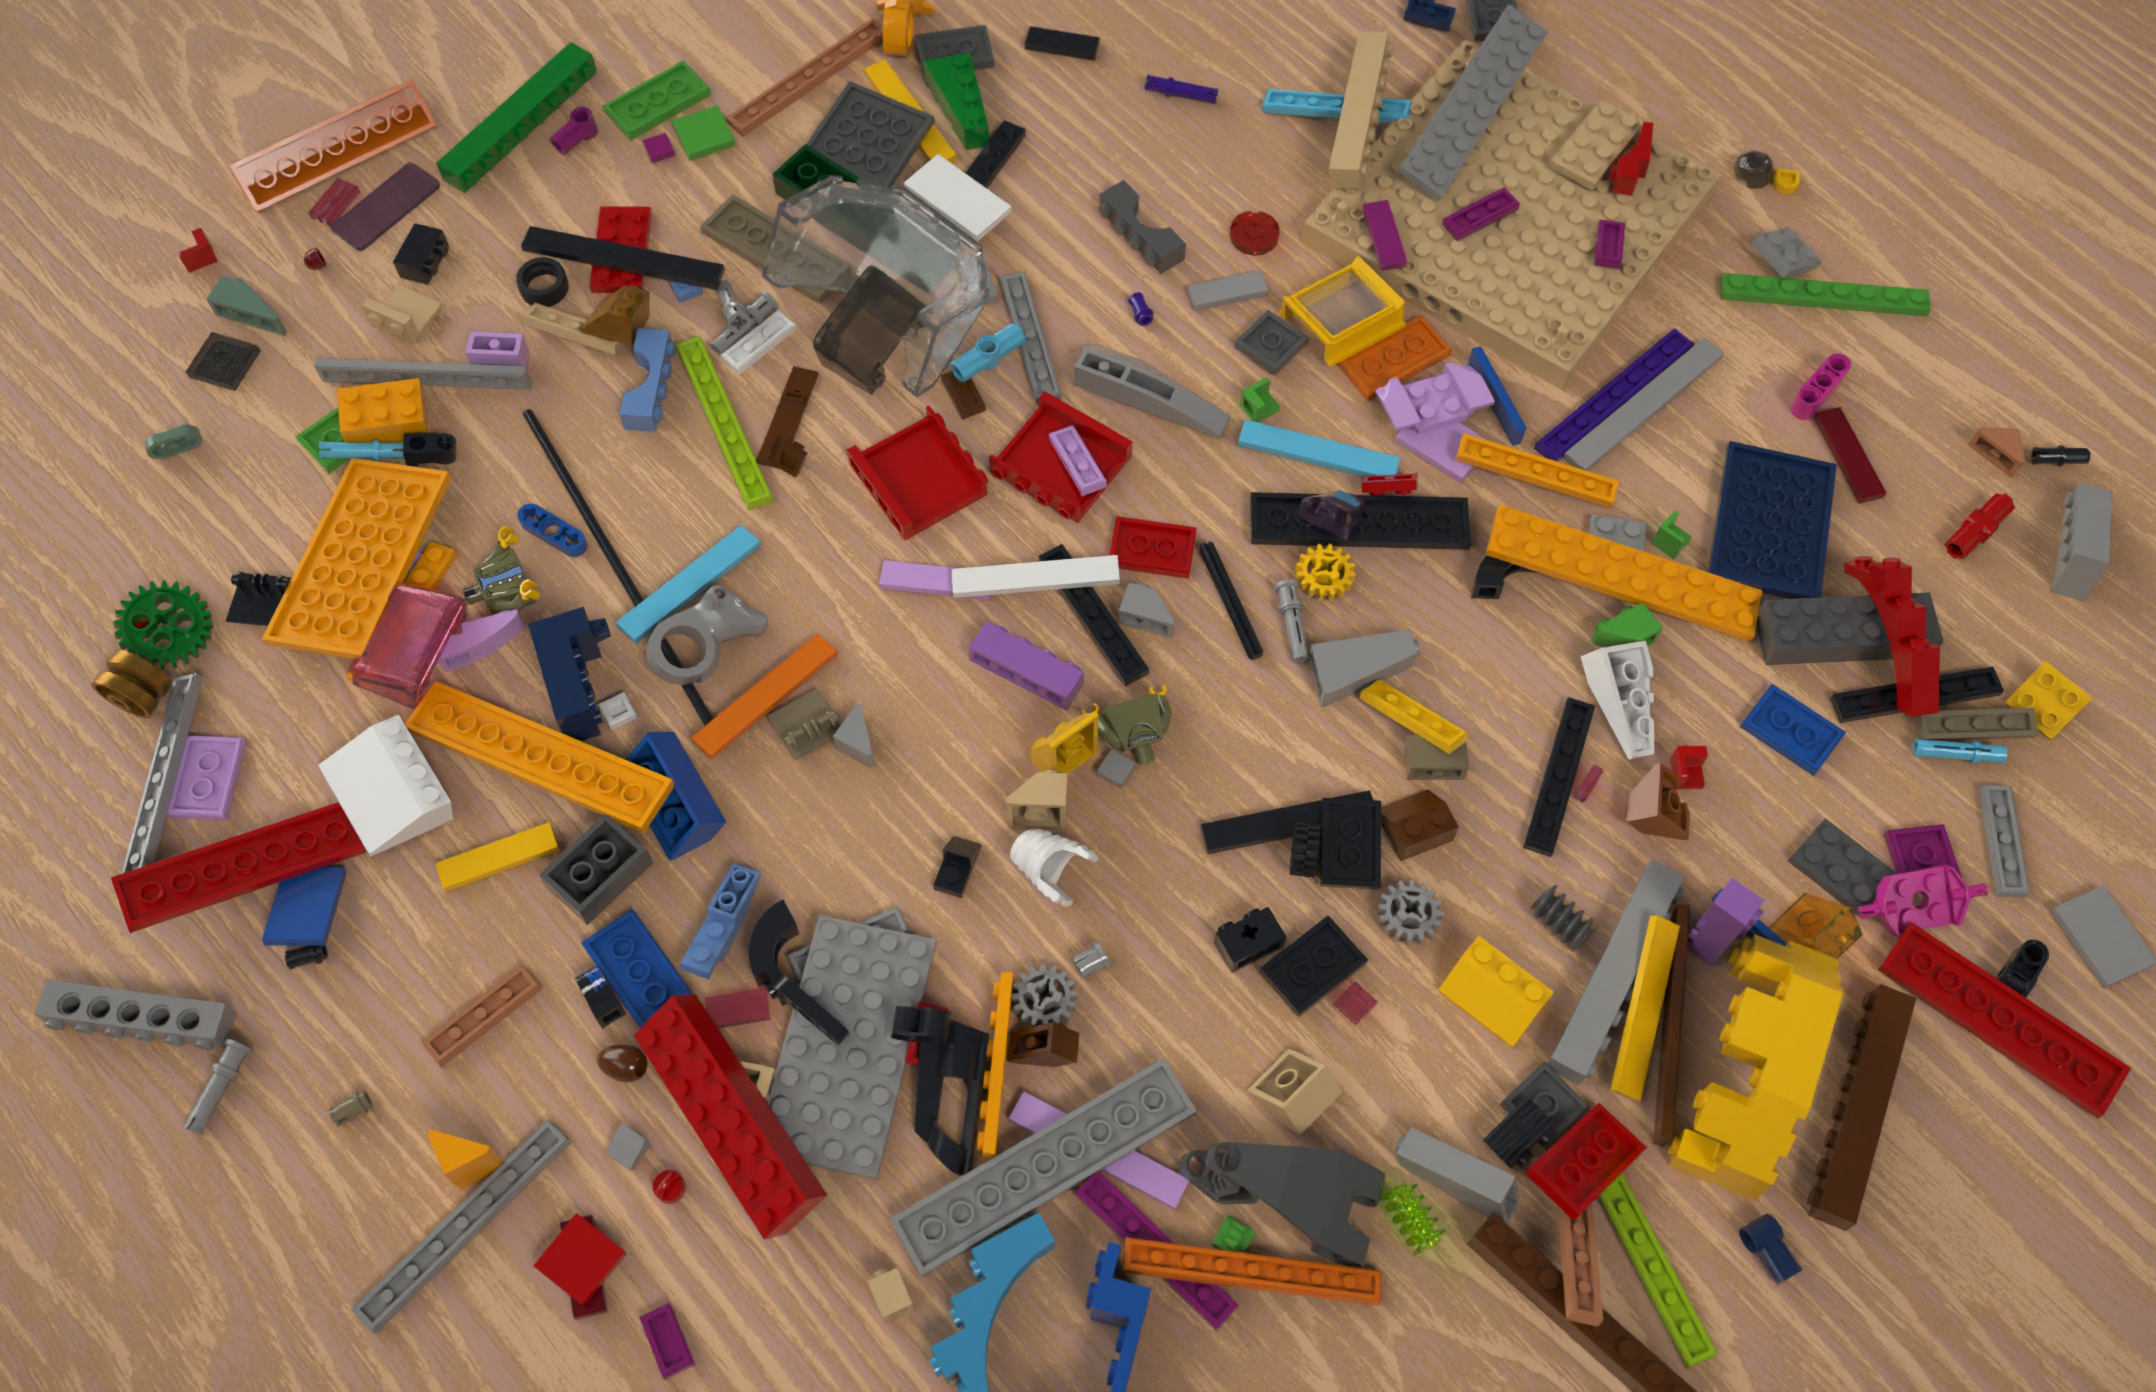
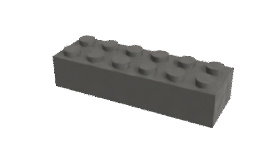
M1930 592L1912 593V598L1916 602L1926 606L1925 638L1940 647L1944 641ZM1870 595L1764 600L1758 610L1756 626L1765 665L1893 659L1886 629Z

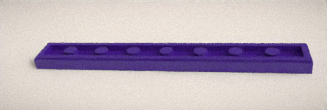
M1674 328L1535 444L1534 449L1544 458L1558 462L1570 448L1694 346V343Z

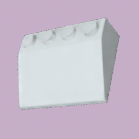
M399 715L369 727L318 765L370 857L453 820L452 803Z

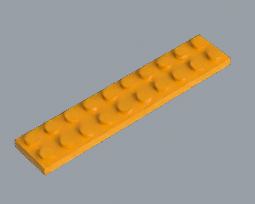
M1501 504L1496 509L1485 554L1487 556L1636 605L1643 603L1649 609L1749 642L1755 637L1758 610L1762 596V590Z
M438 681L434 682L405 722V726L411 734L600 815L605 814L614 821L642 833H645L674 788V781L668 777Z

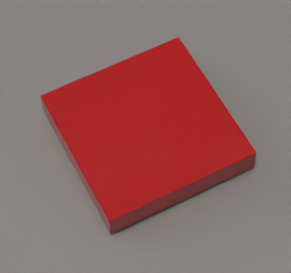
M576 1213L535 1262L533 1267L584 1307L627 1255V1252Z

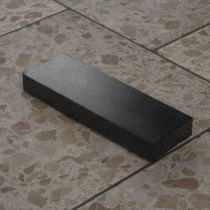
M1030 26L1025 40V49L1095 61L1100 37Z

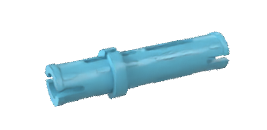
M373 440V442L319 441L320 449H331V451H319L320 459L373 458L374 461H380V458L404 459L403 451H393L394 449L403 450V442H379V440Z
M1916 738L1913 743V755L1915 757L1968 760L1971 764H1977L1979 761L2004 764L2007 759V747L2005 745L1980 744L1979 741L1961 743Z

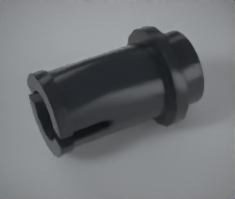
M303 946L293 950H286V955H284L288 968L294 969L314 962L321 964L324 959L328 958V951L326 946Z

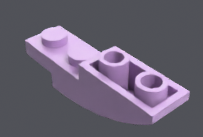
M517 609L511 611L504 610L496 615L484 618H473L468 622L461 623L463 633L449 634L444 638L421 641L413 646L406 647L408 658L416 670L441 664L445 672L452 671L474 663L495 652L513 639L524 628V623Z

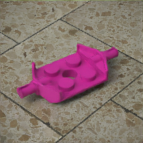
M1942 865L1884 876L1877 886L1876 901H1873L1871 905L1859 906L1857 911H1860L1858 915L1861 919L1878 916L1882 925L1892 935L1901 937L1902 932L1910 922H1913L1923 930L1950 924L1961 926L1970 899L1988 895V891L1985 890L1988 887L1985 883L1968 886L1954 867ZM1920 891L1923 895V901L1919 906L1914 907L1912 898L1915 893Z

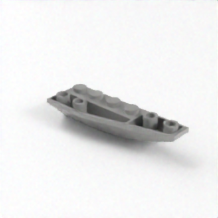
M1095 343L1086 346L1074 366L1075 386L1220 439L1230 419V415L1145 361Z

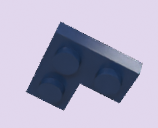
M1409 0L1403 21L1449 32L1456 8L1434 3L1435 0Z

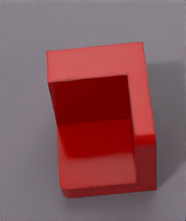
M202 228L191 231L197 245L178 253L188 273L218 262Z
M1677 746L1670 758L1672 772L1676 774L1680 784L1675 789H1703L1705 783L1702 765L1708 757L1707 746Z

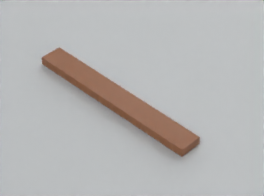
M875 18L870 19L726 117L727 124L744 137L883 41V25Z

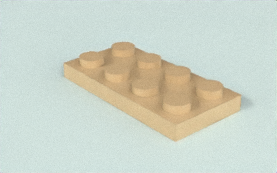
M1601 99L1553 157L1549 168L1593 191L1619 159V156L1623 154L1640 133L1645 121Z

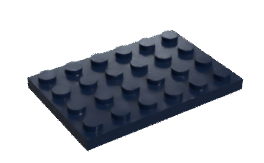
M1729 441L1726 447L1708 573L1760 589L1762 593L1789 599L1820 598L1837 464Z

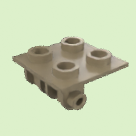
M817 689L767 715V718L794 760L833 740V735L841 726L838 722L837 714L835 711L831 712Z

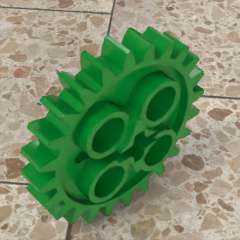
M166 580L162 581L161 587H156L155 583L151 581L150 589L148 590L141 585L138 586L140 592L138 595L128 592L130 602L120 601L124 610H115L116 617L120 620L113 621L114 628L120 629L114 632L116 639H122L118 643L120 648H128L127 652L134 655L137 654L138 657L147 660L152 665H155L156 662L159 663L161 670H164L166 663L169 662L176 669L178 660H182L186 665L189 664L188 655L198 658L199 655L196 649L207 648L206 643L202 639L210 640L212 638L211 633L207 631L213 629V623L209 621L212 618L211 611L206 610L208 608L207 602H199L200 594L198 592L190 595L191 590L188 585L180 590L177 581L171 588L167 586ZM167 602L172 604L167 610L157 609L161 603ZM140 621L149 622V625L143 629L135 627ZM183 621H190L191 623H193L191 627L187 629H181L178 627V625ZM160 640L170 641V644L166 647L160 648L155 646Z

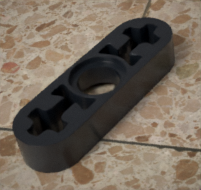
M783 975L772 987L783 1000L835 1044L840 1045L850 1034L837 1019L786 976Z

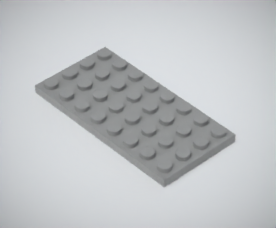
M819 915L799 988L837 1019L850 1034L840 1045H837L793 1008L767 1102L807 1165L878 1180L906 1068L905 1058L909 1044L908 1041L891 1038L895 1007L907 1006L916 1008L917 1002L923 1001L937 945L936 939Z

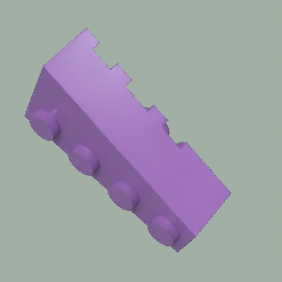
M1731 878L1688 935L1687 949L1713 966L1736 937L1741 940L1751 927L1755 925L1764 913L1759 908L1764 900Z

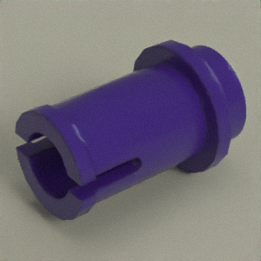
M1133 293L1129 296L1128 303L1135 314L1134 320L1141 326L1149 325L1153 321L1154 312L1151 308H1148L1142 293Z

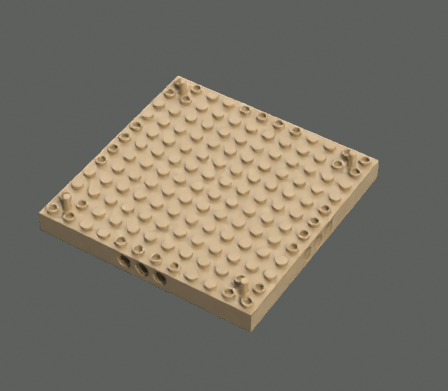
M1464 40L1412 99L1409 118H1400L1398 121L1394 120L1372 145L1371 160H1367L1368 177L1363 178L1361 189L1334 188L1304 223L1302 243L1344 267L1352 264L1356 257L1359 256L1407 303L1563 390L1711 198L1721 173L1652 138L1650 163L1645 178L1638 177L1633 196L1612 193L1613 182H1609L1611 169L1593 191L1549 168L1553 157L1595 107L1523 71L1439 201H1436L1397 171L1479 49L1478 46ZM1640 133L1620 157H1625L1634 148ZM1618 160L1615 162L1613 167L1617 166ZM1503 187L1520 203L1519 210L1458 242L1442 225L1443 219ZM1383 200L1389 201L1408 261L1406 267L1381 271L1362 211L1363 204ZM1599 219L1625 223L1620 269L1594 265Z

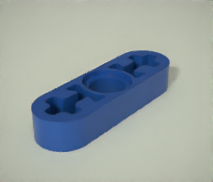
M526 504L519 509L517 516L522 528L570 557L581 556L587 550L586 539L580 530L536 504ZM536 515V518H537V520L540 522V524L538 525V522H537L536 520L532 519V518H529V519L527 520L526 517H528V516L533 517V516ZM550 526L560 527L559 531L554 535H547L545 533L546 529ZM567 539L574 543L578 540L579 543L577 545L571 544L569 546Z

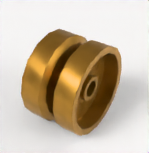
M115 650L106 662L109 671H100L91 683L96 693L105 700L132 715L145 719L150 718L158 706L154 697H164L172 686L171 679L159 668L137 655L123 650Z

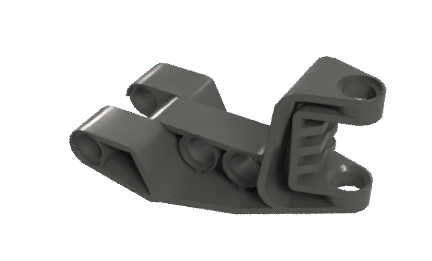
M1223 1142L1213 1145L1208 1151L1196 1150L1182 1156L1179 1162L1181 1174L1211 1200L1220 1204H1255L1259 1198L1309 1238L1312 1244V1252L1345 1266L1364 1268L1370 1238L1354 1230L1355 1226L1349 1224L1348 1219L1353 1201L1368 1207H1377V1204L1380 1203L1386 1174L1383 1171L1345 1151L1298 1146ZM1219 1149H1224V1150L1227 1151V1152H1226V1153H1222V1152H1218V1150H1219ZM1192 1157L1198 1158L1201 1162L1202 1169L1198 1175L1192 1173L1189 1168V1161Z

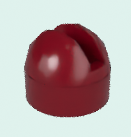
M317 247L305 254L304 264L309 269L319 270L326 267V261Z

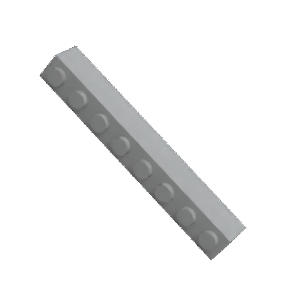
M1653 860L1645 868L1547 1063L1558 1075L1577 1085H1580L1585 1077L1588 1079L1592 1078L1599 1064L1594 1059L1598 1051L1604 1053L1611 1040L1607 1032L1610 1026L1617 1027L1624 1013L1619 1008L1623 1001L1628 1003L1632 997L1634 989L1632 982L1635 976H1637L1650 916L1659 915L1670 920L1672 912L1668 911L1671 903H1678L1684 891V888L1680 887L1684 878L1683 875Z

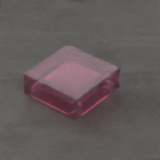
M1595 764L1592 766L1576 792L1575 799L1582 803L1587 800L1603 773L1602 768Z
M1354 982L1334 1001L1333 1005L1356 1026L1377 1005V1001L1357 982Z

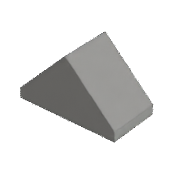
M858 704L855 705L833 735V740L838 751L871 768L875 767L862 705Z

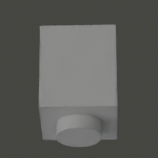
M1128 583L1119 609V624L1172 638L1175 620L1157 591L1145 584Z

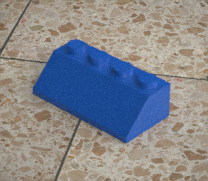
M647 732L626 760L674 781L673 790L654 817L650 827L668 859L675 860L712 840L724 826L726 820L675 732Z

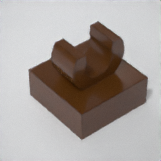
M784 440L778 448L773 465L796 478L801 473L808 452L804 451L805 446L797 441L792 444Z

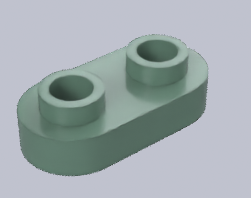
M181 425L177 428L151 435L145 440L144 445L150 458L165 459L199 447L202 443V438L197 427Z

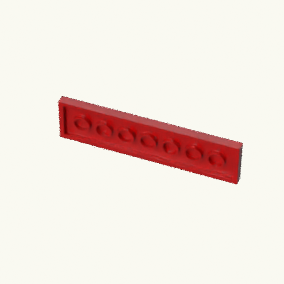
M339 802L110 878L129 933L361 855L367 851Z
M1913 922L1906 926L1901 937L1898 938L1878 968V971L2098 1119L2104 1116L2132 1069Z

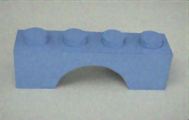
M638 328L633 350L638 365L646 368L650 373L647 380L640 387L624 392L620 417L625 430L656 432L658 421L661 422L663 418V407L661 404L662 400L667 398L666 380L671 377L672 365L670 360L671 357L675 356L676 343L672 341L669 330Z

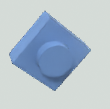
M669 281L679 303L703 294L702 288L699 286Z

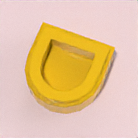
M1775 168L1773 173V186L1775 190L1785 195L1795 193L1800 184V171Z

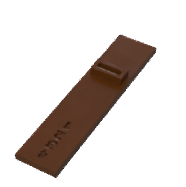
M793 366L758 455V464L778 468L773 465L778 448L784 440L790 443L793 442L819 375L818 371Z

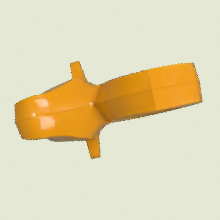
M878 0L876 8L884 11V54L909 56L912 48L914 16L934 14L935 5L925 0Z

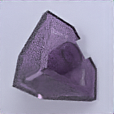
M1342 490L1303 498L1301 501L1298 517L1347 540L1362 516L1365 501L1359 499L1354 494L1346 493Z

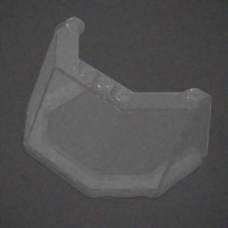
M831 175L778 204L762 277L777 288L799 286L842 292L902 338L907 367L903 385L916 397H919L935 386L990 297L989 288L986 286L987 273L985 263L982 260V245L904 186L893 185V188L889 189L879 187L878 182L857 179L856 183L844 182L843 177Z

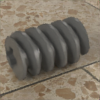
M1553 885L1532 905L1531 909L1536 907L1533 916L1539 918L1545 915L1542 924L1547 927L1554 923L1551 933L1556 935L1563 932L1560 940L1562 943L1573 940L1570 950L1574 952L1596 931V929H1591L1594 919L1590 918L1583 922L1581 919L1585 911L1582 909L1573 913L1572 911L1576 903L1572 901L1565 905L1563 902L1566 894L1563 893L1556 897L1554 894L1558 886Z

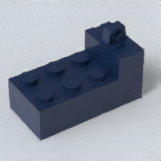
M584 607L529 623V630L553 713L562 734L579 741L601 735L598 724L603 723V719L595 702L596 696L588 679L589 673L585 662L602 657L597 643L611 637L606 619L589 621Z

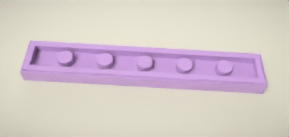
M1024 1091L1009 1116V1121L1035 1134L1067 1114ZM1133 1151L1101 1170L1173 1210H1176L1190 1183L1182 1175L1137 1151Z

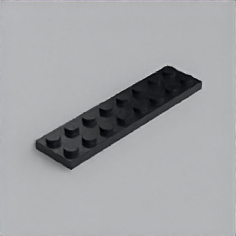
M1251 492L1250 496L1251 544L1317 546L1318 544L1328 546L1332 544V546L1460 550H1469L1471 545L1468 498L1260 492Z

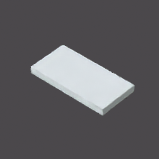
M939 154L903 183L906 191L977 242L1012 212L1009 204Z

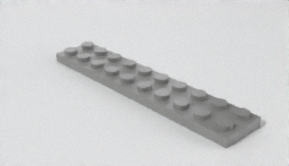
M1508 4L1397 172L1436 201H1439L1548 32L1511 4Z
M1163 1058L890 1218L920 1276L923 1277L1085 1181L1096 1172H1100L1197 1114V1110L1167 1061Z

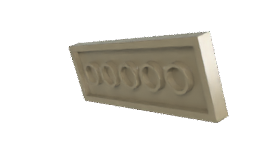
M733 194L700 226L701 232L819 304L852 271L850 263Z

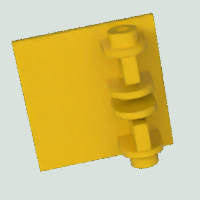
M2045 661L2005 703L2011 708L2034 707L2036 728L2052 740L2086 706L2092 697Z

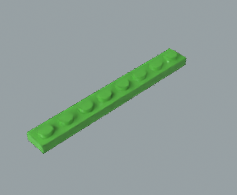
M1723 273L1720 278L1721 300L1914 316H1928L1931 311L1929 290L1792 278L1783 279L1780 277Z

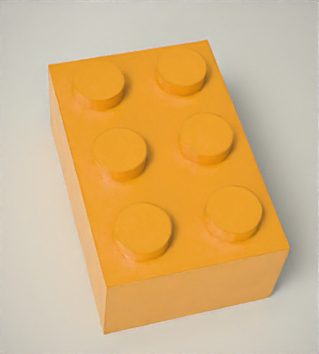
M419 378L337 388L340 433L344 442H373V440H379V442H403L404 433H429L425 396Z

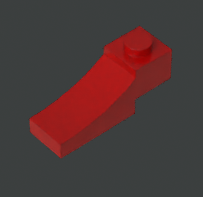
M1643 122L1634 148L1625 157L1619 156L1617 166L1611 167L1609 182H1613L1612 193L1633 196L1638 177L1645 178L1651 157L1654 123Z

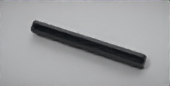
M1211 541L1202 543L1199 551L1249 659L1255 660L1262 657L1263 648L1214 543Z

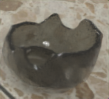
M1751 150L1737 158L1734 164V171L1738 181L1743 179L1746 181L1748 188L1755 189L1763 188L1770 184L1773 178L1774 166L1767 154L1758 150Z

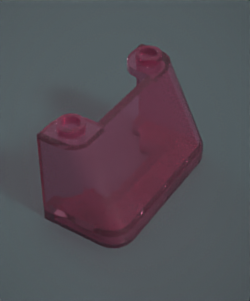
M402 583L399 587L394 586L388 598L390 602L361 658L356 657L349 673L353 674V685L415 710L423 699L419 694H422L425 687H428L430 676L451 635L456 633L457 626L462 627L461 623H464L467 618V599L456 594Z

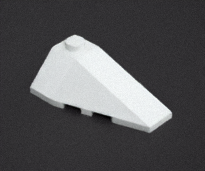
M1646 641L1604 647L1581 656L1587 682L1628 759L1653 755L1654 720L1650 717V704L1654 702V693H1650V678L1653 677V665Z

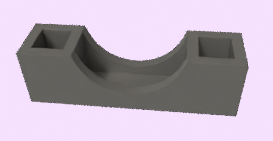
M1124 180L1100 193L1099 212L1102 217L1108 219L1120 235L1125 236L1135 251H1139L1145 257L1149 266L1154 267L1162 274L1185 260L1186 243L1170 227L1154 229L1143 225L1137 220L1135 216L1139 208V195Z

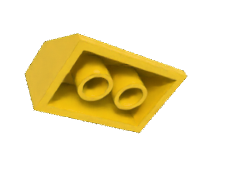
M1480 936L1475 939L1437 991L1511 1048H1513L1554 993V991Z

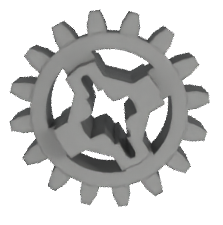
M1401 880L1398 882L1397 889L1390 885L1387 889V895L1382 894L1379 901L1381 905L1377 909V913L1382 916L1378 922L1379 925L1387 924L1384 932L1386 935L1392 932L1396 934L1395 942H1398L1402 937L1405 938L1406 945H1410L1412 939H1415L1420 945L1424 940V936L1432 939L1434 935L1433 930H1439L1441 926L1439 920H1442L1444 915L1443 911L1438 910L1442 905V901L1433 900L1436 891L1433 890L1427 893L1425 891V883L1418 888L1415 887L1414 880L1410 881L1409 886H1405ZM1392 904L1394 905L1393 909L1396 911V915L1394 917L1391 913ZM1426 908L1429 910V921L1427 920L1428 916L1424 913Z
M1041 963L1039 971L1030 966L1028 976L1023 973L1019 974L1021 984L1013 983V991L1016 993L1011 995V1002L1016 1004L1014 1006L1015 1014L1023 1013L1021 1023L1024 1024L1030 1020L1032 1021V1027H1035L1038 1024L1052 1022L1060 1025L1061 1018L1067 1022L1070 1020L1068 1011L1076 1010V1004L1073 1001L1077 1000V991H1071L1075 988L1074 980L1066 981L1068 977L1067 971L1058 974L1056 965H1053L1049 971L1046 970L1045 964ZM1056 983L1062 988L1065 996H1062V993L1057 991ZM1049 989V997H1046L1040 1006L1039 997H1043ZM1024 998L1027 1000V1002L1032 1003L1033 1011H1031L1027 1007Z

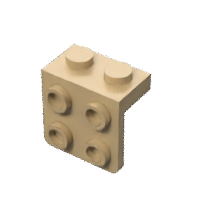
M398 286L384 304L367 298L362 305L367 315V320L371 325L412 343L416 342L441 310L439 301L404 286Z

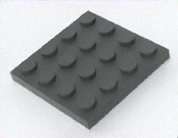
M849 81L807 142V145L887 195L934 125L935 119L930 114Z

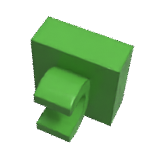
M1227 1216L1212 1242V1246L1220 1250L1245 1253L1256 1232L1234 1218Z

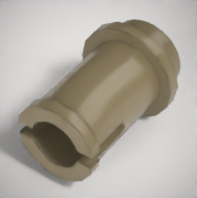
M364 1090L359 1093L355 1091L351 1098L333 1108H329L328 1113L333 1123L339 1127L362 1112L367 1114L368 1109L373 1107Z

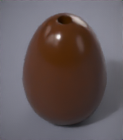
M631 1045L608 1046L597 1055V1065L600 1070L608 1077L619 1082H635L641 1079L647 1070L648 1062L645 1054L640 1049Z

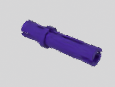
M1147 74L1145 90L1165 93V96L1168 97L1175 95L1216 104L1219 88L1176 81L1174 77L1166 79Z

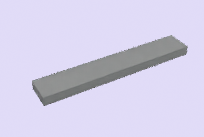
M1025 272L1001 276L1000 284L1011 322L1013 324L1017 323L1026 337V343L1021 345L1019 349L1035 404H1038V398L1044 391L1061 400L1060 388Z

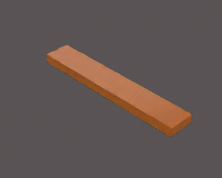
M817 633L691 737L692 743L708 758L713 760L835 658L837 650Z

